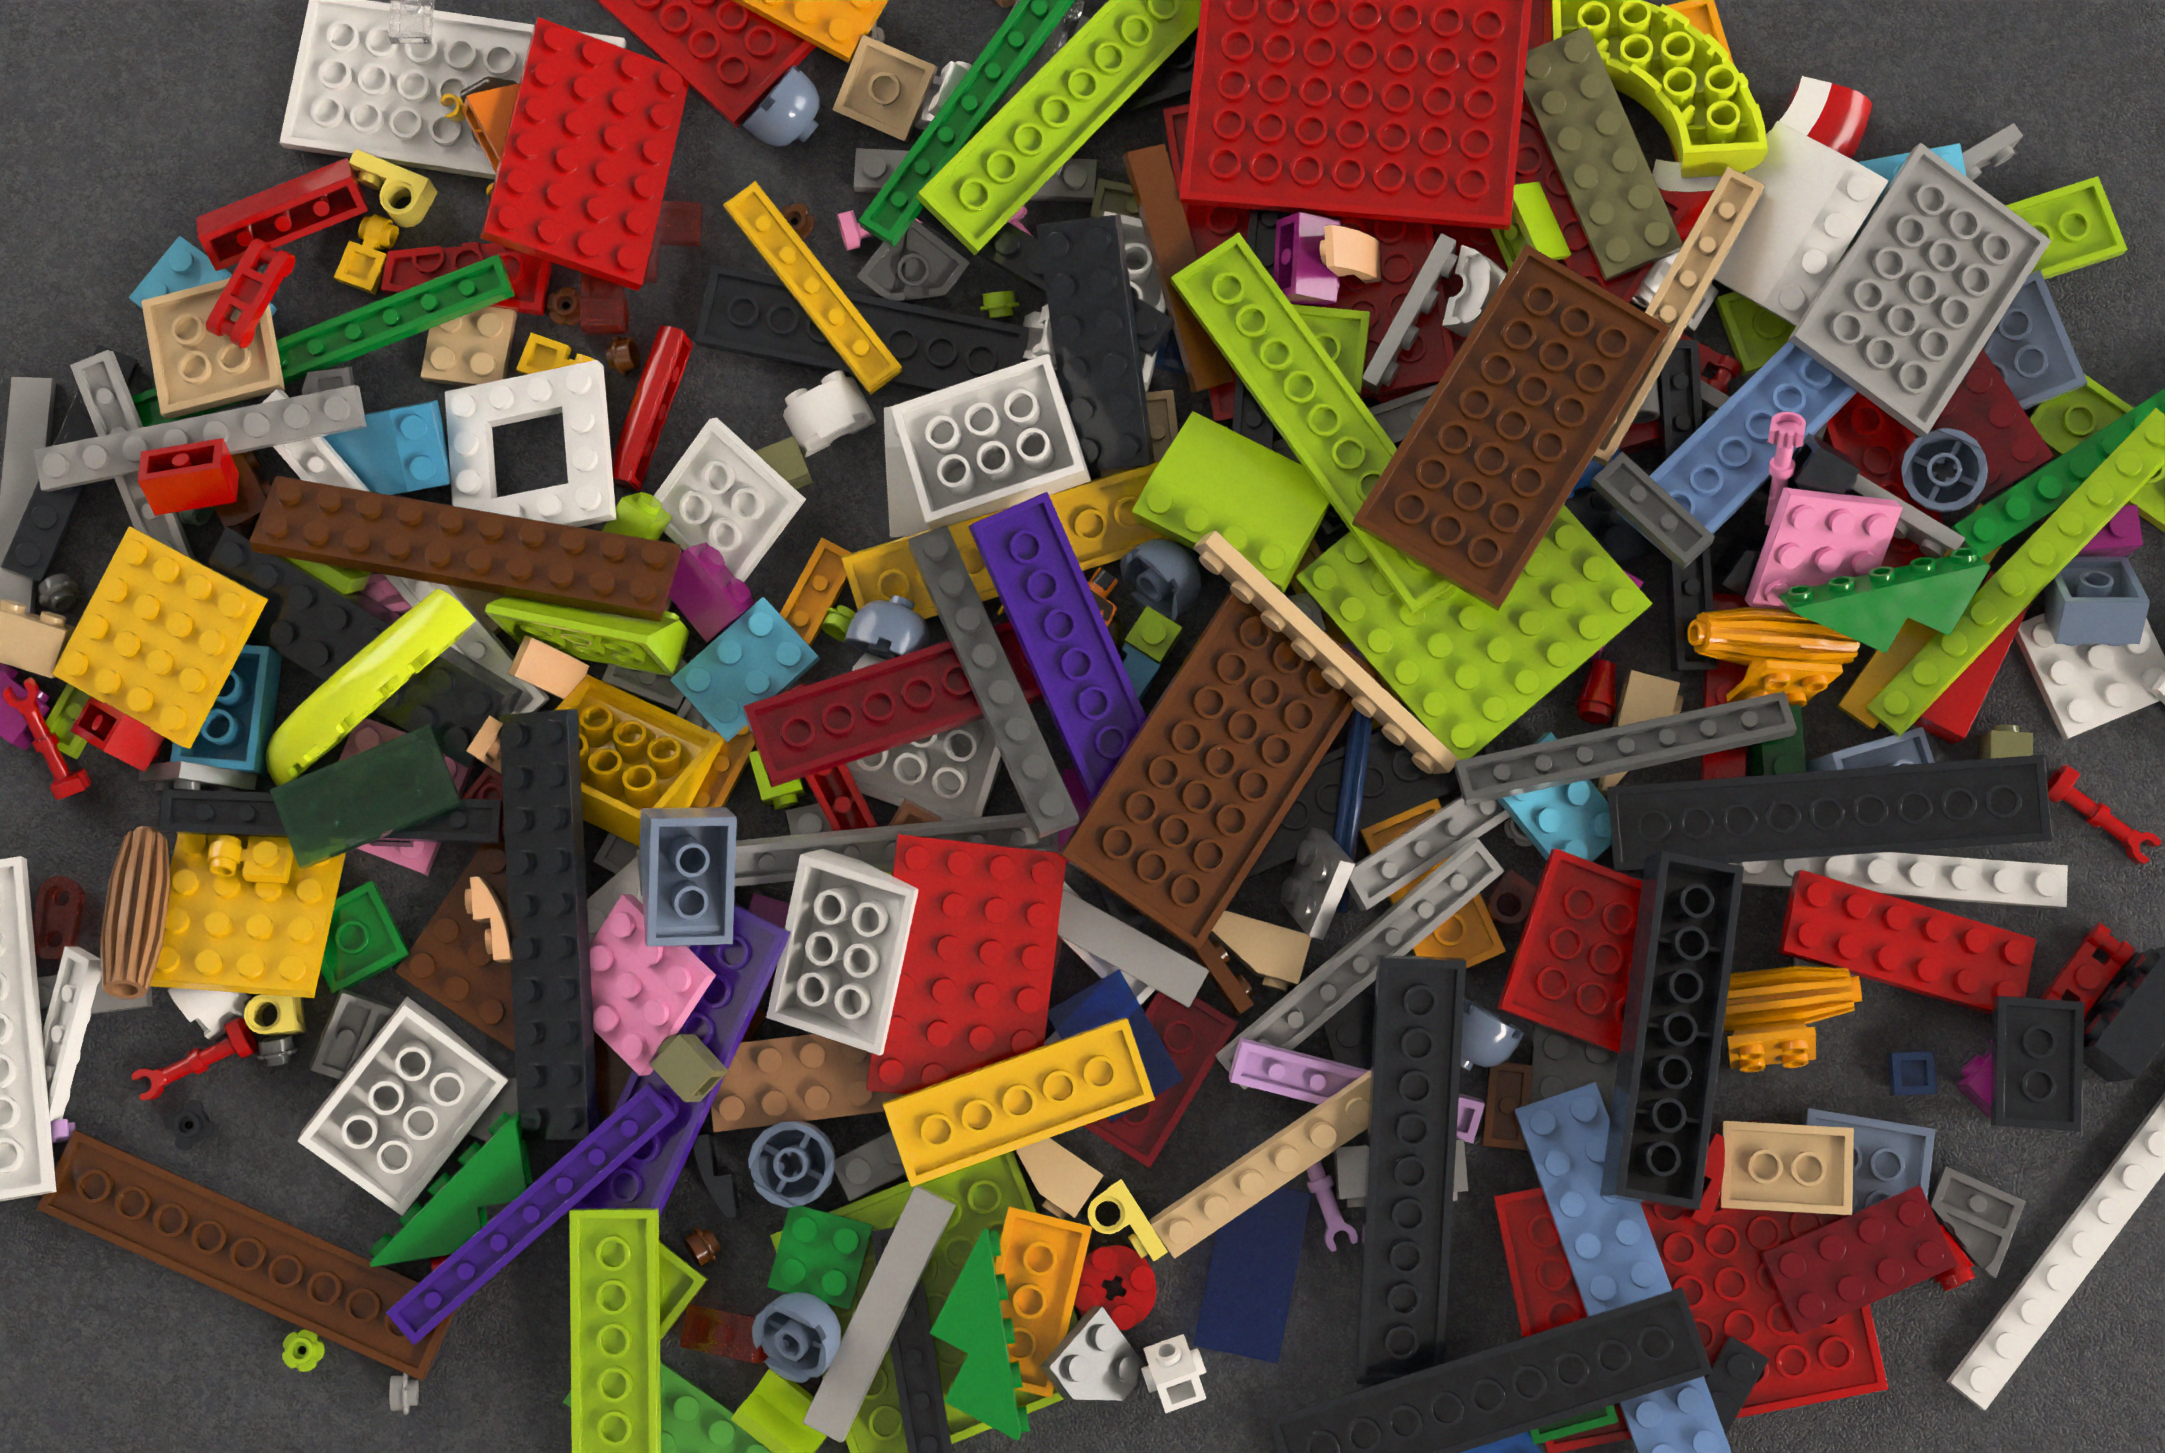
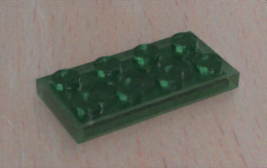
M430 725L270 789L298 866L303 870L463 805L435 732Z

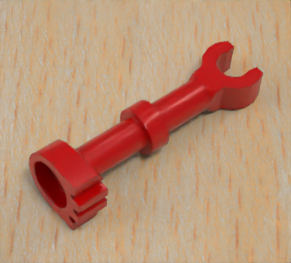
M31 677L24 681V686L28 692V696L24 698L16 696L11 685L7 686L3 690V698L8 705L18 709L19 713L23 715L35 739L32 741L36 752L42 753L55 779L49 786L55 800L63 799L85 790L92 782L85 768L70 772L57 746L60 740L56 732H50L39 710L36 699L39 691L36 681Z
M2065 764L2056 769L2047 782L2049 800L2055 803L2063 799L2085 815L2088 824L2094 828L2100 826L2118 839L2122 846L2125 847L2126 854L2132 862L2140 865L2148 863L2150 859L2140 852V843L2143 841L2151 847H2156L2161 844L2159 837L2154 833H2140L2135 829H2131L2110 814L2111 808L2102 802L2095 803L2073 787L2080 777V773L2069 765Z
M239 1017L224 1024V1030L228 1037L225 1040L203 1050L197 1047L187 1052L186 1058L164 1068L156 1070L139 1069L131 1075L132 1080L139 1081L146 1077L151 1080L150 1090L139 1095L140 1100H155L160 1097L164 1088L171 1082L193 1072L197 1075L209 1070L210 1064L234 1053L242 1058L258 1051L257 1041L253 1031L246 1025L244 1018Z

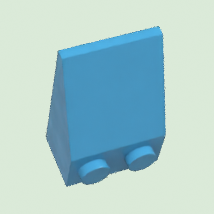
M438 400L365 414L366 428L323 436L371 492L393 495L451 483L449 449Z

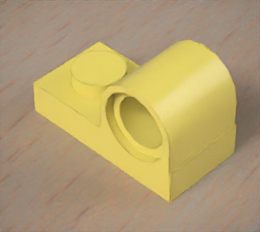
M355 149L349 161L360 183L374 190H380L381 188L379 195L380 203L395 224L408 228L416 226L423 220L437 194V190L429 178L358 149ZM412 197L411 202L405 208H395L399 199Z
M260 994L253 997L244 1009L246 1025L258 1034L280 1036L307 1032L302 997ZM273 1004L278 1012L277 1018L272 1025L266 1027L262 1021V1013L267 1006Z
M1122 1179L1108 1187L1106 1191L1091 1201L1088 1208V1219L1096 1231L1103 1234H1113L1130 1224L1134 1233L1128 1236L1141 1259L1149 1254L1151 1259L1155 1261L1168 1252ZM1111 1201L1119 1207L1120 1218L1115 1225L1103 1226L1097 1221L1095 1211L1100 1203Z

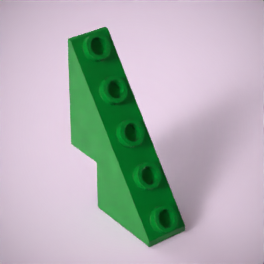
M1960 548L1952 551L1951 555L1941 558L1921 557L1912 560L1910 565L1897 568L1888 566L1877 567L1870 570L1869 574L1857 577L1837 576L1822 585L1813 587L1809 585L1793 586L1786 593L1780 594L1778 598L1792 612L1887 653L1907 617L1950 636L1991 566L1977 555V550L1973 548Z
M504 1111L487 1129L492 1136L482 1146L475 1141L459 1157L457 1161L463 1166L452 1177L445 1172L428 1189L433 1197L423 1207L415 1202L398 1220L403 1227L393 1237L386 1232L371 1247L369 1252L374 1258L370 1262V1267L453 1254L488 1224L486 1206L513 1202L533 1184L526 1140H521L520 1112L517 1111L510 1116Z
M983 1228L930 1334L968 1353L944 1402L1018 1441L1022 1433L1030 1432L1026 1405L1018 1406L1015 1388H1021L1023 1384L1019 1361L1011 1362L1008 1344H1014L1016 1341L1012 1317H1003L1001 1305L1002 1300L1009 1299L1005 1273L996 1274L994 1257L1002 1256L998 1230L990 1231L987 1228Z

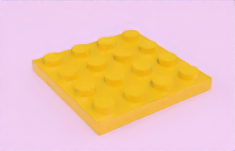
M129 526L52 675L151 727V730L174 743L191 749L268 599L142 531Z
M178 834L169 869L170 894L163 946L149 986L314 998L348 846L345 844V839L281 837L292 838L295 844L288 883L245 881L242 875L243 868L242 870H236V874L229 877L213 874L210 871V865L207 863L210 844L215 842L216 837L220 835ZM233 836L241 840V847L243 849H247L249 836Z

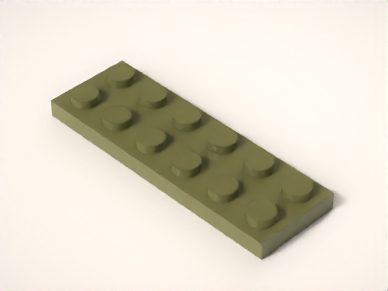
M1586 26L1527 51L1524 96L1605 282L1679 252L1683 243L1588 27Z

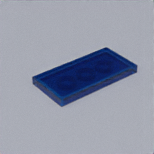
M1280 1187L1216 1231L1193 1343L1194 1346L1278 1364L1312 1194Z

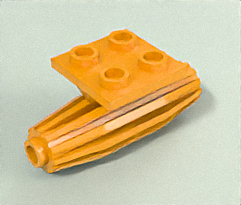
M1744 607L1702 612L1697 615V618L1688 627V641L1691 645H1694V651L1698 652V654L1748 666L1744 680L1726 695L1727 703L1785 691L1789 706L1801 705L1802 708L1812 697L1825 690L1828 684L1843 673L1842 664L1852 663L1854 657L1858 655V648H1860L1859 641L1800 616L1791 610Z
M1790 966L1730 973L1723 1032L1733 1033V1036H1727L1730 1069L1739 1068L1741 1072L1750 1073L1765 1069V1065L1782 1063L1783 1067L1797 1068L1807 1065L1809 1063L1808 1060H1816L1815 1027H1807L1805 1024L1855 1011L1854 1002L1862 1001L1859 976L1851 977L1849 968Z

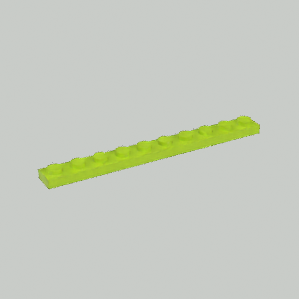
M2155 408L1972 597L1950 636L1939 631L1866 706L1867 712L1900 738L2165 464L2164 413Z

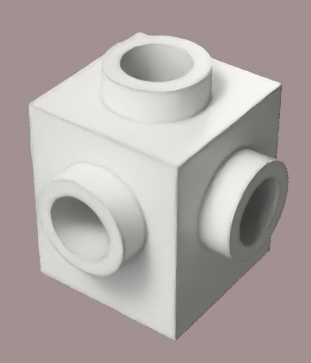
M1184 1334L1143 1348L1149 1364L1141 1368L1149 1393L1158 1390L1165 1413L1206 1399L1199 1375L1206 1373L1198 1348L1189 1350Z

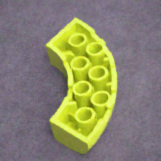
M1552 0L1553 40L1586 26L1588 27L1614 88L1644 106L1667 132L1677 153L1681 178L1723 176L1727 167L1742 173L1753 169L1763 162L1768 152V146L1759 104L1755 103L1748 88V80L1743 72H1738L1735 65L1729 60V53L1709 33L1704 35L1700 30L1689 24V18L1664 4L1659 7L1643 0Z
M436 589L371 641L300 704L269 739L265 753L266 766L276 786L282 790L343 741L363 719L399 690L409 680L410 676L415 672L416 674L419 673L459 640L476 621L475 618L449 593Z

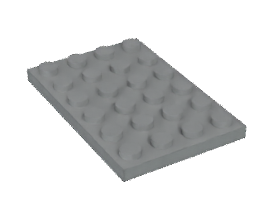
M1920 143L1912 149L1788 340L1917 436L1923 437L1933 427L2051 240Z

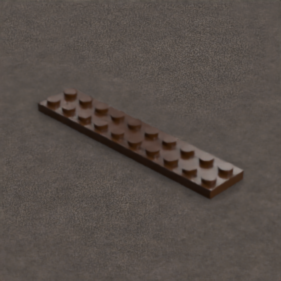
M276 476L249 541L252 552L658 622H661L681 557V547L679 544Z
M80 1130L73 1131L55 1168L56 1192L43 1194L36 1208L421 1381L426 1379L457 1311L456 1308L420 1341L413 1345L386 1312L417 1286L420 1281L384 1265L370 1267L372 1260Z

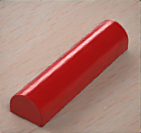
M661 325L658 328L611 457L613 483L615 485L636 492L641 491L693 348L692 341L681 329Z
M802 683L788 691L795 690L806 685L805 683ZM847 764L805 777L833 831L879 827Z

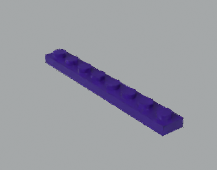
M649 1082L392 1306L386 1314L411 1343L415 1345L673 1120L678 1113Z

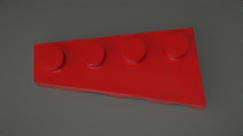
M479 242L462 243V246L441 248L440 246L388 251L381 291L384 295L392 296L498 254L503 259L515 296L492 304L489 307L511 309L518 313L544 316L553 262L497 243L480 244Z

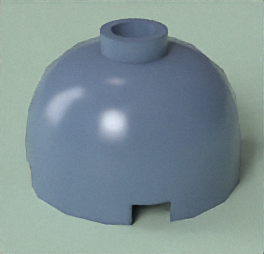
M793 65L766 98L755 108L742 126L756 138L769 145L777 147L786 146L797 138L804 143L819 125L814 120L820 108V98L815 85L802 71Z
M1951 428L1937 429V431H1931L1927 435L1915 439L1905 452L1901 467L1904 486L1911 498L1928 510L1942 513L1960 510L1974 502L1984 489L1988 475L1986 455L1977 440L1964 431Z
M1164 538L1148 540L1126 553L1120 562L1123 581L1126 582L1128 579H1131L1132 584L1136 588L1131 593L1135 602L1143 610L1148 605L1165 617L1171 618L1172 621H1175L1188 611L1195 603L1201 589L1199 563L1196 555L1189 548L1183 547L1177 542Z
M895 595L891 596L890 601L875 600L865 604L854 615L845 637V642L855 649L874 656L880 655L888 659L930 646L931 640L929 627L924 618L913 611L915 603Z
M1464 998L1461 1067L1470 1071L1473 1064L1486 1068L1500 1065L1517 1048L1524 1035V1031L1512 1023L1509 1026L1502 1023L1500 1016Z
M792 1120L781 1121L764 1130L753 1143L748 1164L757 1192L770 1203L787 1208L805 1205L819 1198L831 1184L835 1169L834 1160L836 1159L835 1150L824 1132L813 1124Z
M796 1292L783 1294L767 1305L756 1316L752 1326V1337L756 1350L762 1346L764 1352L768 1355L764 1362L771 1370L785 1379L800 1383L806 1382L810 1377H819L831 1365L840 1348L841 1326L836 1314L826 1302L815 1295Z

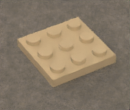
M230 278L141 301L159 408L164 418L171 419L270 394L276 389L285 390L270 304L255 328L253 341L247 348H241L231 343L230 337L226 335L219 337L206 330L208 316ZM235 309L231 315V320L237 322L242 312Z

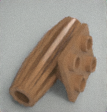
M149 826L137 827L134 831H130L124 836L108 883L100 937L103 991L107 992L109 996H115L118 999L127 998L130 1000L137 997L141 998L144 994H147L163 946L170 894L167 838L163 837L157 829Z

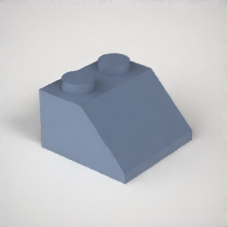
M2074 557L2044 588L2045 621L2056 644L2078 646L2081 644H2106L2109 646L2140 644L2150 601L2127 557Z

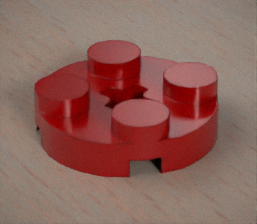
M1122 1245L1100 1247L1085 1256L1074 1304L1082 1317L1092 1306H1102L1119 1330H1128L1143 1321L1154 1305L1157 1293L1155 1274L1144 1257L1141 1259L1138 1252ZM1115 1275L1123 1278L1121 1286L1126 1289V1293L1123 1297L1116 1295L1113 1301L1108 1300L1105 1297L1107 1290L1101 1287L1105 1279L1112 1281Z

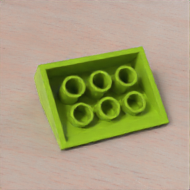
M1192 411L1151 474L1132 513L1136 522L1194 551L1196 550L1193 547L1203 535L1216 530L1284 594L1331 503L1303 465Z
M505 596L486 605L485 613L519 645H521L524 636H528L574 658L603 664L611 663L618 667L646 671L668 677H673L679 672L690 633L679 620V616L669 611H664L661 622L513 596Z

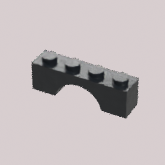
M1810 433L1803 440V446L1798 447L1792 456V459L1795 461V470L1791 477L1794 489L1846 495L1853 489L1857 481V474L1860 472L1858 466L1848 455ZM1768 533L1751 537L1736 535L1713 568L1722 585L1744 597L1746 596Z

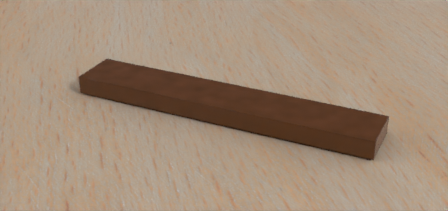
M1160 144L1127 152L1123 155V160L1168 314L1174 321L1172 327L1191 392L1195 393L1233 382V377L1228 361L1171 284L1172 276L1198 260L1183 206L1179 199L1178 189L1165 145Z

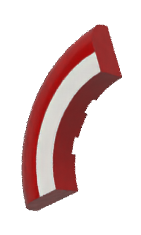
M1802 76L1791 95L1787 110L1779 122L1853 159L1865 134L1872 111V102L1868 97L1856 90ZM1656 159L1651 168V173L1657 186L1690 205L1676 228L1684 244L1722 176L1681 178L1679 162Z

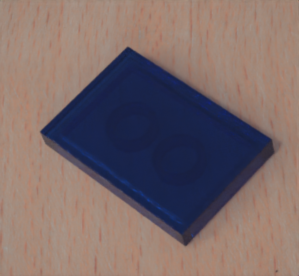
M1119 969L1048 1010V1017L1061 1040L1126 1017L1129 1021L1154 1097L1184 1080ZM1139 1106L1108 1116L1107 1119L1111 1123Z

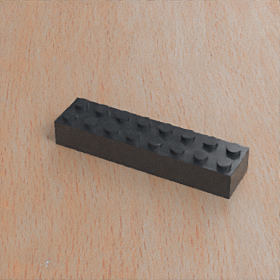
M250 524L226 526L206 565L268 599L250 633L251 636L325 681L401 617L360 591L348 594L341 593L285 557L252 552L249 541L255 527ZM449 647L419 673L416 674L415 672L410 676L409 680L374 711L468 768L483 763L466 750L489 715L499 721V715L512 714L523 690L454 648Z
M1660 851L1645 857L1600 1196L1677 1210H1700L1744 866Z

